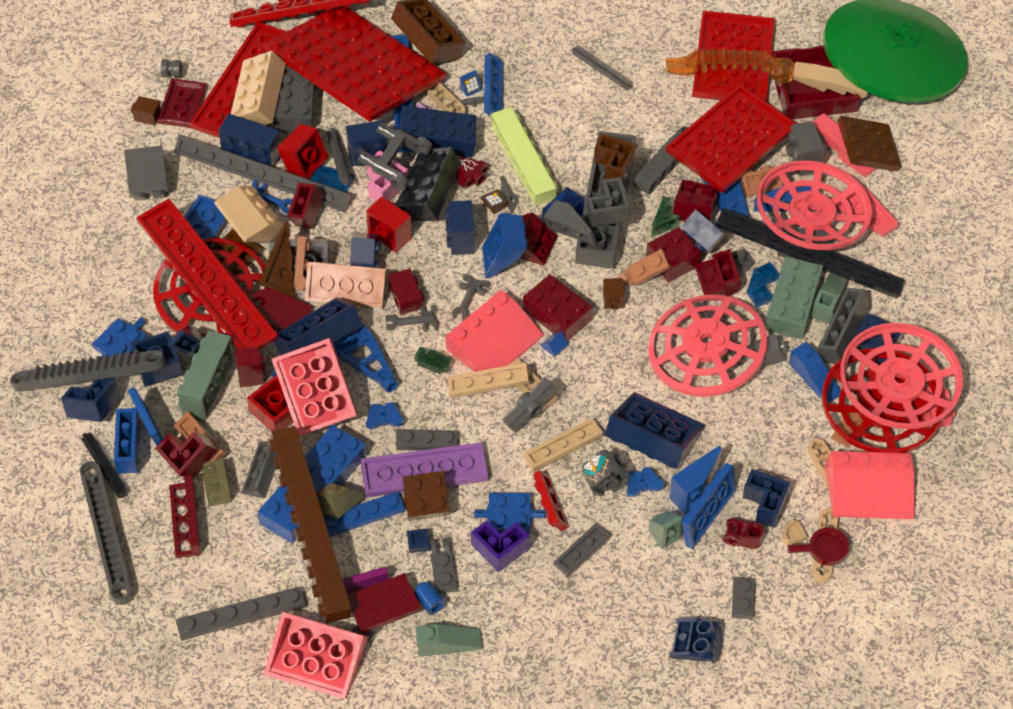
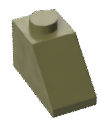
M330 483L317 493L322 514L335 519L340 518L365 498L363 493L334 483Z

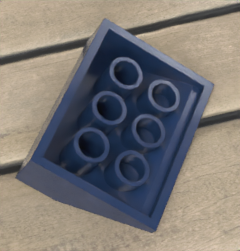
M633 392L610 415L604 436L609 437L614 442L628 446L631 450L639 451L651 459H656L670 468L678 469L689 455L706 425Z

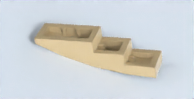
M795 62L791 78L823 92L828 88L842 95H845L846 92L854 95L857 93L861 98H865L867 95L865 90L848 81L838 69Z

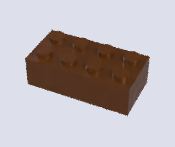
M428 0L397 1L391 19L423 54L427 61L434 64L459 60L466 42Z

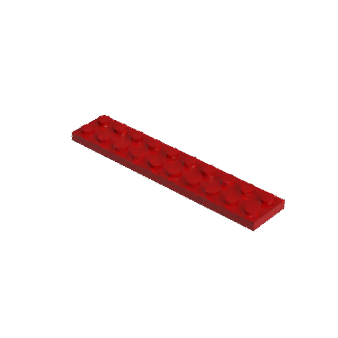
M169 198L136 217L139 225L225 335L231 336L232 344L237 350L259 347V350L276 340L278 337L277 333Z

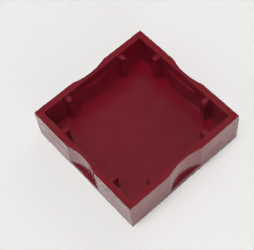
M823 45L804 49L794 48L771 51L770 69L783 114L789 119L819 117L823 113L825 115L858 112L859 94L855 93L854 95L846 92L845 95H842L828 88L823 92L791 78L795 62L835 68L828 59Z

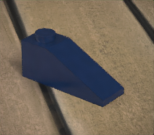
M187 325L179 331L168 345L193 357L195 353H198L200 341L204 336L196 328Z

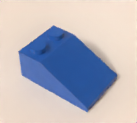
M499 214L482 246L485 279L493 277L520 259L523 252L527 250L528 240L525 239L526 225L523 224L522 215Z
M720 445L671 477L669 499L684 515L689 513L694 501L701 497L706 485L714 479L720 467L722 453Z

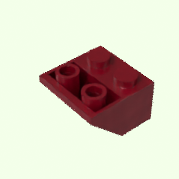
M682 179L674 201L672 219L685 222L697 210L711 222L719 190L710 184Z
M533 212L522 215L523 224L526 225L525 239L528 240V247L520 259L545 265L558 236L548 229L547 225Z

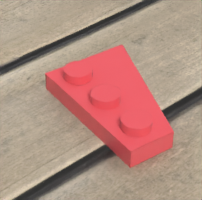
M862 185L872 205V216L868 229L881 236H885L898 227V222L872 193ZM854 192L846 199L851 205L853 215H864L863 205ZM842 203L836 204V210L846 215Z

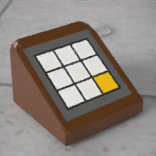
M498 189L480 197L494 215L509 203Z

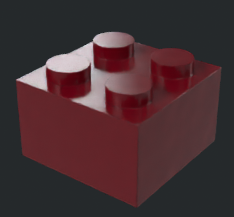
M680 227L647 243L646 257L660 249L664 250L671 267L660 274L668 283L694 270L695 264L701 261L700 250Z

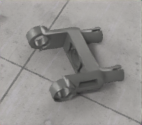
M381 122L376 133L390 139L387 148L381 157L378 158L363 150L357 161L371 167L374 173L389 180L395 189L405 191L409 181L402 173L389 167L403 145L419 154H428L432 148V143L424 137H413L401 129L395 130Z

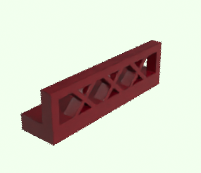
M192 474L184 475L185 483L169 485L175 558L201 555ZM185 489L186 495L181 500L174 496V490ZM181 505L187 508V513L183 517L176 513V510ZM182 523L189 526V530L184 535L177 531ZM184 541L190 544L191 550L179 552V546Z

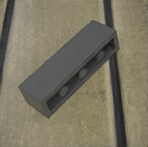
M846 288L818 346L824 362L836 364L843 358L847 346L856 334L870 307L865 290Z

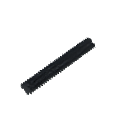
M92 433L82 434L81 440L95 462L99 464L101 472L119 499L126 497L127 488L119 479L120 477H118Z

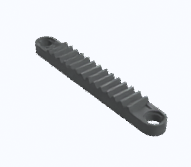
M135 350L133 354L127 351L126 355L119 352V356L112 353L111 357L104 355V358L96 356L95 360L92 357H89L88 361L81 358V362L74 359L73 363L66 361L65 364L58 362V365L51 363L50 367L43 364V368L36 365L35 369L13 374L10 378V383L17 392L156 371L165 365L166 360L163 353L159 350L146 352Z
M87 461L80 467V476L111 599L117 605H125L132 599V590L101 469L98 463ZM89 469L96 470V473L92 476L85 475V472ZM123 589L127 591L124 597H117L115 595L118 590Z

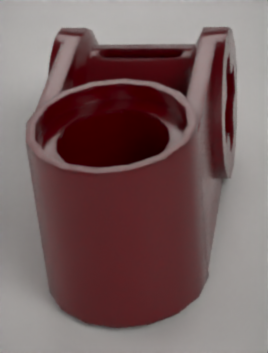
M735 518L726 521L727 530L722 538L725 544L750 549H757L762 546L764 529L760 524L741 521Z

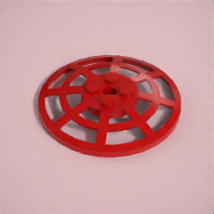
M223 238L202 239L205 244H226L236 247L232 253L222 250L211 251L214 255L227 257L222 262L223 267L236 283L247 282L245 294L250 299L253 287L252 281H259L265 268L261 258L254 251L236 241ZM245 251L257 261L262 273H250L247 265L238 257ZM165 259L157 271L153 285L154 304L162 321L177 334L188 325L191 318L199 321L213 322L214 319L211 315L196 313L198 307L203 305L187 285L176 288L178 278L176 271L173 272L171 277L170 290L159 294V280L165 267L175 270L168 260ZM233 262H236L242 268L244 274L233 275L228 268ZM189 292L193 300L189 308L180 301L178 295ZM172 298L176 307L184 313L179 324L167 315L162 307V301ZM261 301L259 306H264V303ZM216 323L217 331H218L217 333H221V334H224V335H225V333L222 331V329H221V328L218 326V324Z
M875 348L863 349L859 351L866 356L870 351H872ZM895 351L896 358L911 359L909 355ZM883 352L871 360L876 363L875 358H888L886 352ZM851 354V356L848 359L847 365H849L852 362L858 361V359H856ZM842 358L828 372L822 387V408L831 427L840 437L853 446L867 452L907 453L925 444L939 428L941 420L933 424L930 430L925 427L907 429L901 434L892 436L889 426L871 420L854 405H845L846 393L843 387L839 395V405L828 404V389L833 378L835 377L842 384L840 377ZM917 363L924 374L931 373L923 364ZM871 369L864 370V378L870 377V381H875L876 373ZM857 374L849 379L846 377V380L857 382ZM895 378L898 383L905 382L903 378ZM936 380L928 381L927 383L934 395ZM849 389L858 397L857 401L870 412L873 411L875 407L865 399L861 390ZM877 389L867 390L876 402L879 403L883 398ZM919 397L911 401L912 407H917V409L928 403V401ZM891 401L886 407L895 411H905L902 403ZM936 405L937 417L943 413L944 407ZM829 411L841 413L845 423L853 430L849 436L834 422ZM884 412L879 416L893 422L910 423L904 417L893 416ZM847 413H858L863 422L857 427L850 420ZM923 413L917 415L919 422L922 420ZM870 426L881 428L884 437L874 436L865 431ZM913 432L925 436L919 442L903 448H897L894 442L908 437ZM862 436L872 441L886 442L888 449L871 447L856 440Z

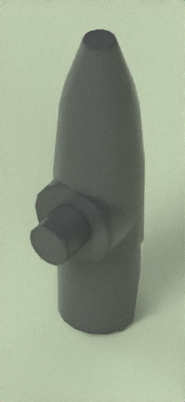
M484 96L466 98L460 102L464 106L471 105L476 107L477 104L484 103Z

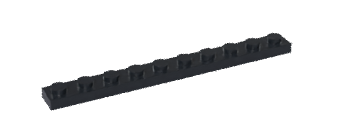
M724 207L716 223V227L790 257L823 265V270L897 299L904 283L902 278L832 250H814L797 246L775 234L767 224ZM785 232L786 234H788V235H790V236H792V237H794V238H796V239L805 241V240L802 239V238H799V237H797V236H794V235H792V234H789V233Z

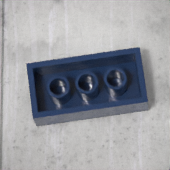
M402 105L399 129L413 137L426 138L432 143L431 149L451 147L456 155L472 158L476 145L477 115ZM404 145L401 147V149L411 150Z
M336 297L279 331L274 343L281 356L328 338L332 339L333 343L336 344L345 335L356 332L357 328L363 324L354 304Z

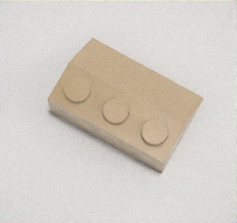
M238 186L214 203L244 242H270L271 239L276 237L282 223L278 216L273 213L267 202L261 198L253 186Z

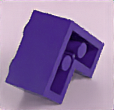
M486 520L471 531V545L499 572L530 549V535L517 522L500 534Z

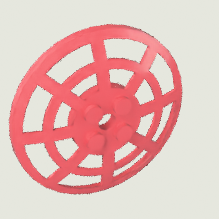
M793 161L779 165L765 175L757 193L758 211L767 226L784 240L807 249L834 250L851 245L865 234L872 216L870 198L861 184L845 171L822 162ZM810 170L814 171L813 180L790 182L785 173ZM822 173L841 180L849 187L840 193L832 186L820 182ZM779 177L784 186L777 191L774 199L763 194L767 185L773 179ZM802 186L812 187L811 191L800 193L795 188ZM819 188L831 193L835 197L830 199L826 195L819 193ZM787 191L793 197L790 204L779 201ZM854 192L863 205L864 215H853L851 205L846 199ZM762 201L773 205V212L778 222L772 223L762 207ZM841 202L845 208L846 215L836 214L835 205ZM778 208L789 211L791 218L783 220ZM833 221L845 222L839 231L834 230L830 226ZM851 222H863V226L857 235L851 239L843 236L849 229ZM797 224L805 228V234L797 232L790 226ZM785 228L791 234L803 238L805 241L796 239L780 229ZM824 230L829 235L816 237L813 236V231ZM832 239L839 241V243L834 244L813 243V241H828Z
M702 295L684 300L666 311L652 330L648 351L652 368L665 385L682 394L709 397L730 392L749 381L759 370L765 359L768 341L762 319L749 305L729 296ZM709 300L723 301L720 306L707 305L695 308L693 303ZM731 303L736 304L749 311L755 319L743 321L735 312L727 308ZM686 307L687 311L680 315L671 326L662 325L669 316L677 310ZM701 311H716L712 318L701 319L698 314ZM725 313L737 323L726 326L720 319ZM691 316L693 323L687 328L677 327L682 320ZM759 326L761 341L758 353L747 348L749 339L747 328ZM742 331L741 345L731 342V332ZM656 333H667L665 338L666 353L656 359L654 354ZM672 334L681 335L683 344L672 349ZM709 337L711 341L704 343L702 339ZM728 349L737 352L729 361L724 364L722 363L721 357ZM685 351L692 358L689 366L680 362L676 355ZM743 355L754 360L745 372L730 381L727 369L734 366ZM670 359L677 368L686 372L683 382H677L669 377L661 369L660 365ZM713 361L715 365L714 368H697L699 362ZM719 374L723 383L710 387L690 386L694 375L708 376Z
M885 323L864 330L849 343L840 366L842 386L851 403L871 420L892 428L918 429L939 422L955 408L963 387L961 365L952 349L932 332L911 324ZM891 333L910 334L923 340L918 348L904 344H893ZM882 334L883 346L873 349L866 356L857 349V346L866 339ZM930 343L944 354L951 367L939 370L936 363L925 354ZM895 351L908 352L913 354L910 360L896 358ZM886 352L888 360L884 361L880 366L871 360L875 356ZM851 354L861 362L857 374L858 382L846 380V366ZM920 359L930 367L931 373H923L917 365ZM866 366L876 373L875 381L864 382ZM954 375L955 391L953 399L948 401L939 398L943 388L942 378ZM895 378H903L905 382L898 383ZM936 380L934 395L923 391L925 382ZM849 389L861 390L865 399L875 407L873 411L870 412L855 399ZM877 389L883 398L878 403L870 396L867 390ZM918 397L928 401L923 407L913 410L911 401ZM891 401L902 403L905 411H895L886 407ZM934 405L946 408L939 416L928 421L919 422L916 416L928 411ZM884 412L893 416L908 417L910 423L893 422L879 416Z

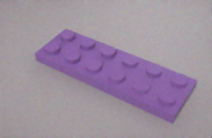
M482 442L360 459L366 498L388 495L397 491L398 493H403L402 476L444 471L446 487L488 481Z

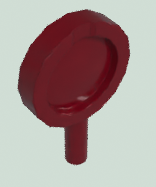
M826 527L814 532L809 544L787 545V552H810L811 557L816 562L826 566H834L846 559L849 552V542L841 531Z

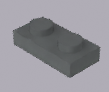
M733 577L731 618L753 620L755 579Z

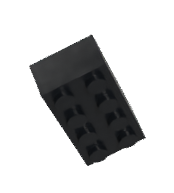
M451 147L431 149L428 154L418 153L407 178L409 184L405 191L401 192L396 203V207L409 213L411 222L438 219L461 165V161Z

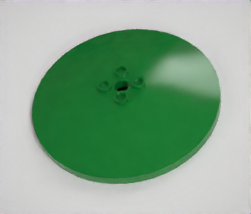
M856 0L849 2L833 12L823 32V46L828 59L835 69H838L848 81L857 87L885 99L911 103L940 99L953 92L960 85L967 69L965 47L952 28L934 14L903 1Z

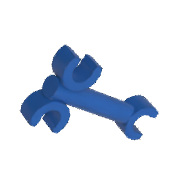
M255 179L252 182V186L258 191L263 200L280 207L283 213L288 214L289 208L285 206H291L292 199L286 198L281 200L263 193L267 188L266 183H263L261 187H257L258 180Z

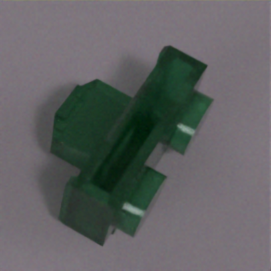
M419 347L414 357L419 367L438 374L448 373L453 364V358L423 347Z

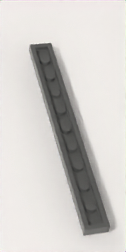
M178 135L174 151L176 154L253 181L256 179L259 183H266L267 186L293 195L299 182L315 184L324 194L322 205L342 212L347 211L351 197L349 192L184 135Z

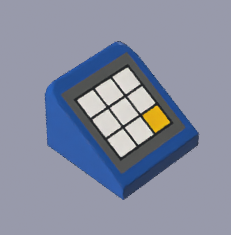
M476 70L460 76V89L467 97L482 90Z

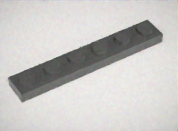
M299 586L175 620L180 639L183 641L280 615L282 612H291L306 607Z

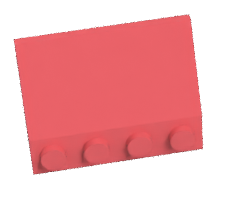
M500 290L445 336L446 350L471 370L477 372L509 365L543 337V333L518 303Z
M328 338L272 359L299 436L359 416L332 339Z
M830 452L825 468L832 517L914 519V469L911 454Z
M282 612L264 675L346 699L362 660L369 636L292 613Z

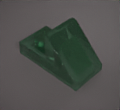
M662 197L652 223L651 236L655 237L679 227L680 217L671 214L670 197Z

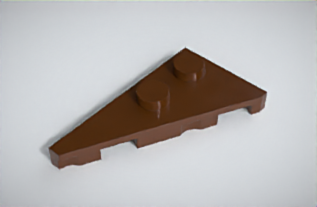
M284 221L258 284L294 298L295 292L293 293L292 279L294 278L291 269L293 265L292 250L289 243V237H291L290 228L288 226L289 223Z

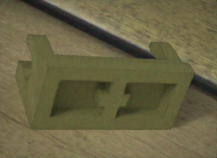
M223 458L204 463L203 468L206 469L202 470L209 507L230 503L231 497Z

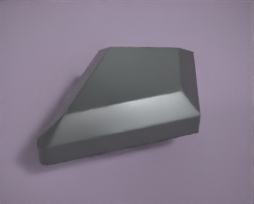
M745 249L732 253L739 276L741 277L754 265V261Z

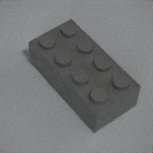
M285 65L273 118V128L279 131L293 132L300 124L311 127L313 83L287 65Z

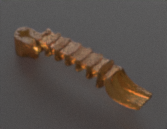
M701 49V51H692L684 57L665 58L667 73L675 75H692L697 72L698 64H701L702 72L706 73L708 63H711L713 70H716L717 63H721L723 69L727 68V63H731L733 69L737 68V64H742L743 69H747L748 64H752L753 70H757V66L762 65L763 72L770 73L771 79L781 83H788L793 78V61L789 58H774L766 50L759 52L757 50L747 51L746 49H743V51L736 49Z

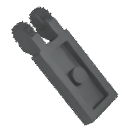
M443 538V553L436 552L437 545L435 539H431L432 554L430 556L435 588L439 594L457 592L448 538Z

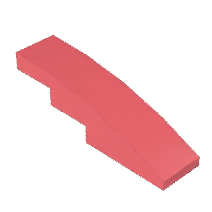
M823 113L813 121L818 134L824 137V143L838 153L837 157L864 177H867L877 169L850 164L839 125Z

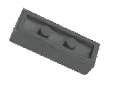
M268 441L258 443L241 492L242 494L266 498L275 472L273 460L275 453L270 452Z

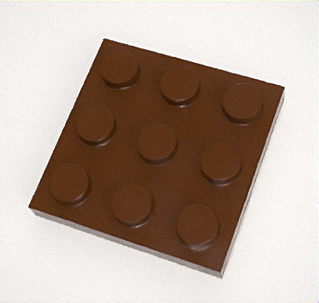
M842 115L838 118L837 122L850 164L890 171H899L902 166L888 124Z

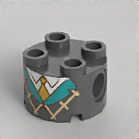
M606 449L601 450L596 454V457L581 465L584 477L595 496H605L604 492L608 490L616 492L622 489L629 481L628 477H630V474L617 452H608Z

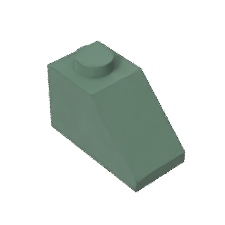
M665 512L661 515L657 514L649 520L648 531L661 549L679 541L682 519L678 515Z

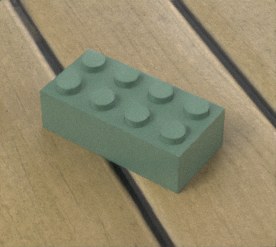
M785 256L766 316V331L803 340L821 280L823 265Z
M208 330L206 336L202 337L198 353L194 354L191 368L186 370L185 380L182 385H179L177 390L182 416L188 411L197 420L205 422L234 360L231 336Z

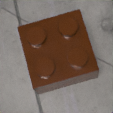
M444 471L402 476L408 521L449 515L450 509Z

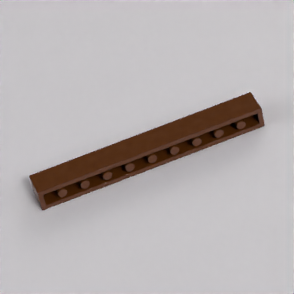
M296 426L271 431V439L268 440L270 452L275 453L273 460L275 469H279L281 473L279 475L281 488L285 487V502L287 506L290 505L292 510L289 512L292 524L296 523L297 542L302 543L303 547L300 548L303 561L307 560L308 563L306 567L307 576L314 583L312 585V593L314 598L318 597L319 604H317L319 616L324 617L325 624L350 618L351 606Z

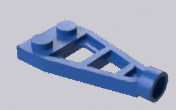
M364 325L358 327L356 332L345 335L338 343L334 344L337 355L342 361L378 383L387 393H391L398 387L399 382L393 376L373 334ZM364 345L368 346L371 355L363 360L352 355L353 352ZM377 360L382 368L373 372L367 365Z

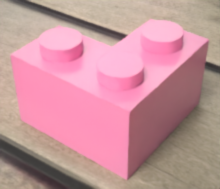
M379 150L373 156L376 158L381 157L383 152ZM393 160L389 167L399 171L407 179L408 169ZM367 166V174L372 178L368 182L369 197L377 201L382 196L386 200H391L400 192L391 185L389 180L374 173L372 168Z

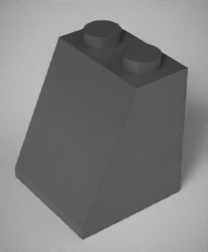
M162 145L124 150L130 198L144 200L146 196L162 198L165 194H169L165 155Z

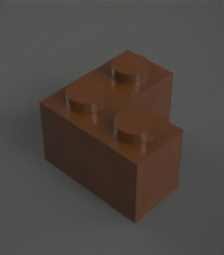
M601 133L594 147V162L606 165L605 179L621 177L624 185L636 161L637 144Z

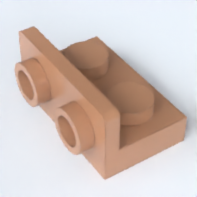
M771 165L761 167L759 171L753 172V169H750L739 179L742 183L745 197L756 196L765 175L776 167L771 168ZM776 177L767 185L763 194L782 187L780 178Z

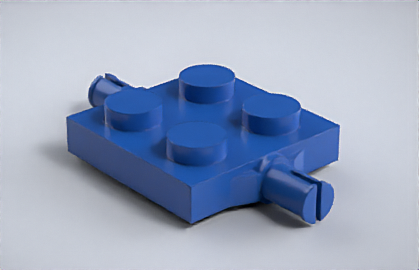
M139 317L134 324H128L117 318L92 343L93 349L101 353V358H104V355L111 357L112 353L116 356H119V352H122L124 355L127 354V351L132 353L130 342L148 337L147 334L139 330L146 321Z
M489 493L487 510L474 509V518H487V521L500 534L516 522L530 534L532 518H545V509L532 510L530 493Z

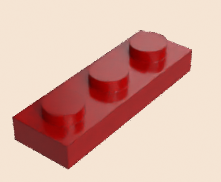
M540 470L533 474L536 481L534 486L542 497L540 502L548 513L547 520L549 524L561 531L569 528L550 477Z

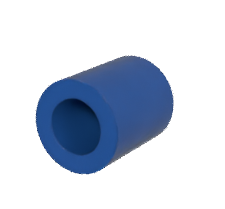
M421 582L416 586L414 594L429 615H434L443 609L446 601L431 582Z

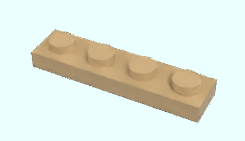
M526 362L448 377L449 395L451 398L530 384Z
M590 418L524 452L523 459L531 470L535 472L603 437V432L593 418Z

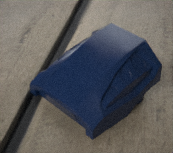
M676 618L677 628L673 649L669 654L670 658L716 663L720 659L723 644L721 623L708 619Z

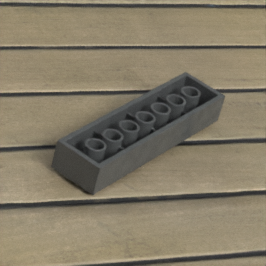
M604 131L598 132L597 141L601 133L630 143H636V136ZM593 158L582 219L592 230L597 244L593 246L577 240L575 264L614 269L622 222L596 227L590 226L587 215V198L602 196V180L605 179L606 166L594 162ZM631 171L624 183L626 195L628 191Z

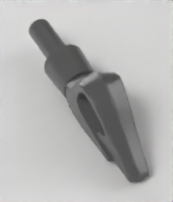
M501 176V189L506 200L509 202L507 205L510 214H512L518 198L515 194L511 193L504 176Z

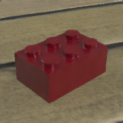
M551 274L523 296V310L550 332H562L567 342L593 319V306Z

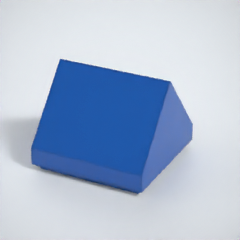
M556 332L541 344V347L556 357L569 344L562 332Z

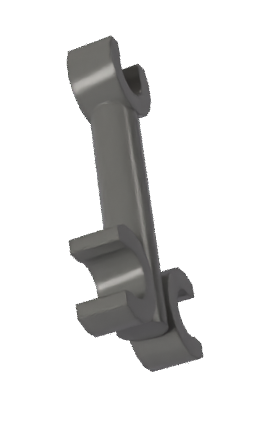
M463 275V280L468 283L460 282L459 288L467 290L460 307L453 309V318L457 314H463L462 321L467 318V308L475 292L485 296V290L481 289V287L489 288L488 281L472 280L470 275Z
M431 305V311L426 312L424 306H421L420 313L422 316L396 318L394 315H386L385 321L393 322L392 324H386V329L392 331L397 326L423 323L424 332H427V326L432 325L434 331H437L438 324L434 320L435 306Z

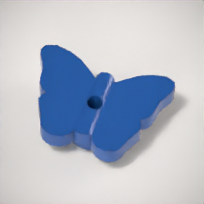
M392 402L386 403L385 406L372 404L365 425L368 429H375L386 425L397 427L403 424V418Z
M649 467L643 468L642 472L629 471L630 477H628L629 481L627 483V496L635 497L640 492H646L647 490L660 491L664 488V482Z

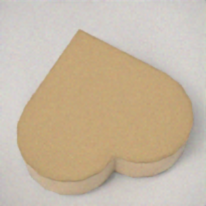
M790 520L786 523L781 539L785 545H795L806 541L808 536L799 521Z

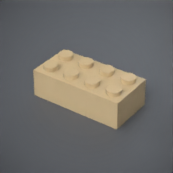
M273 51L243 61L231 111L232 115L262 125L273 123L286 65Z

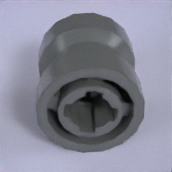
M162 59L161 77L173 76L174 78H181L182 61Z

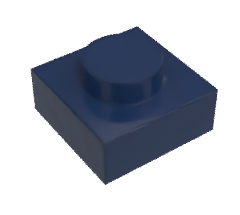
M428 529L407 531L409 553L430 551Z

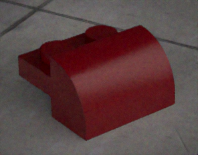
M731 249L712 254L713 259L695 264L704 295L724 294L725 296H731L740 289L741 280Z

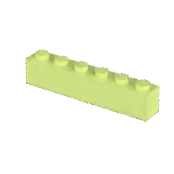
M512 107L491 113V126L534 205L537 206L555 200L556 192L558 191L557 183L552 181L548 167H544L542 156L540 153L537 154L533 140L528 138L527 129L525 126L522 127L518 113L515 114Z

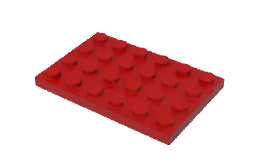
M703 10L692 97L721 100L736 86L742 84L766 101L775 18Z
M739 84L669 143L665 151L721 193H724L788 137L791 125L797 123L745 86Z

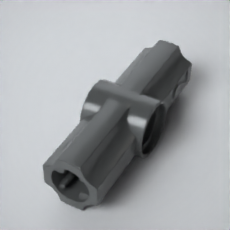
M543 378L530 392H525L519 397L517 405L502 421L515 433L526 421L540 414L543 405L558 391L557 388L547 378Z

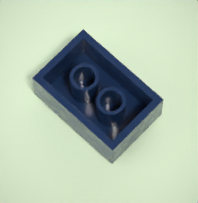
M228 113L218 129L222 149L274 167L281 157L277 149L281 144L279 130Z

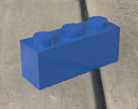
M136 408L116 409L114 463L117 474L138 473L140 421Z

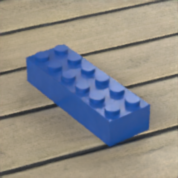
M333 424L305 456L317 498V493L330 483L342 486L361 464L360 459L367 457L365 443ZM279 486L259 509V523L293 544L297 540L295 535L297 527L296 523L292 524L289 512L292 510L290 505L287 506L285 502V487L281 488Z

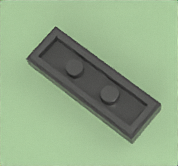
M595 523L553 562V565L569 578L611 539V534Z

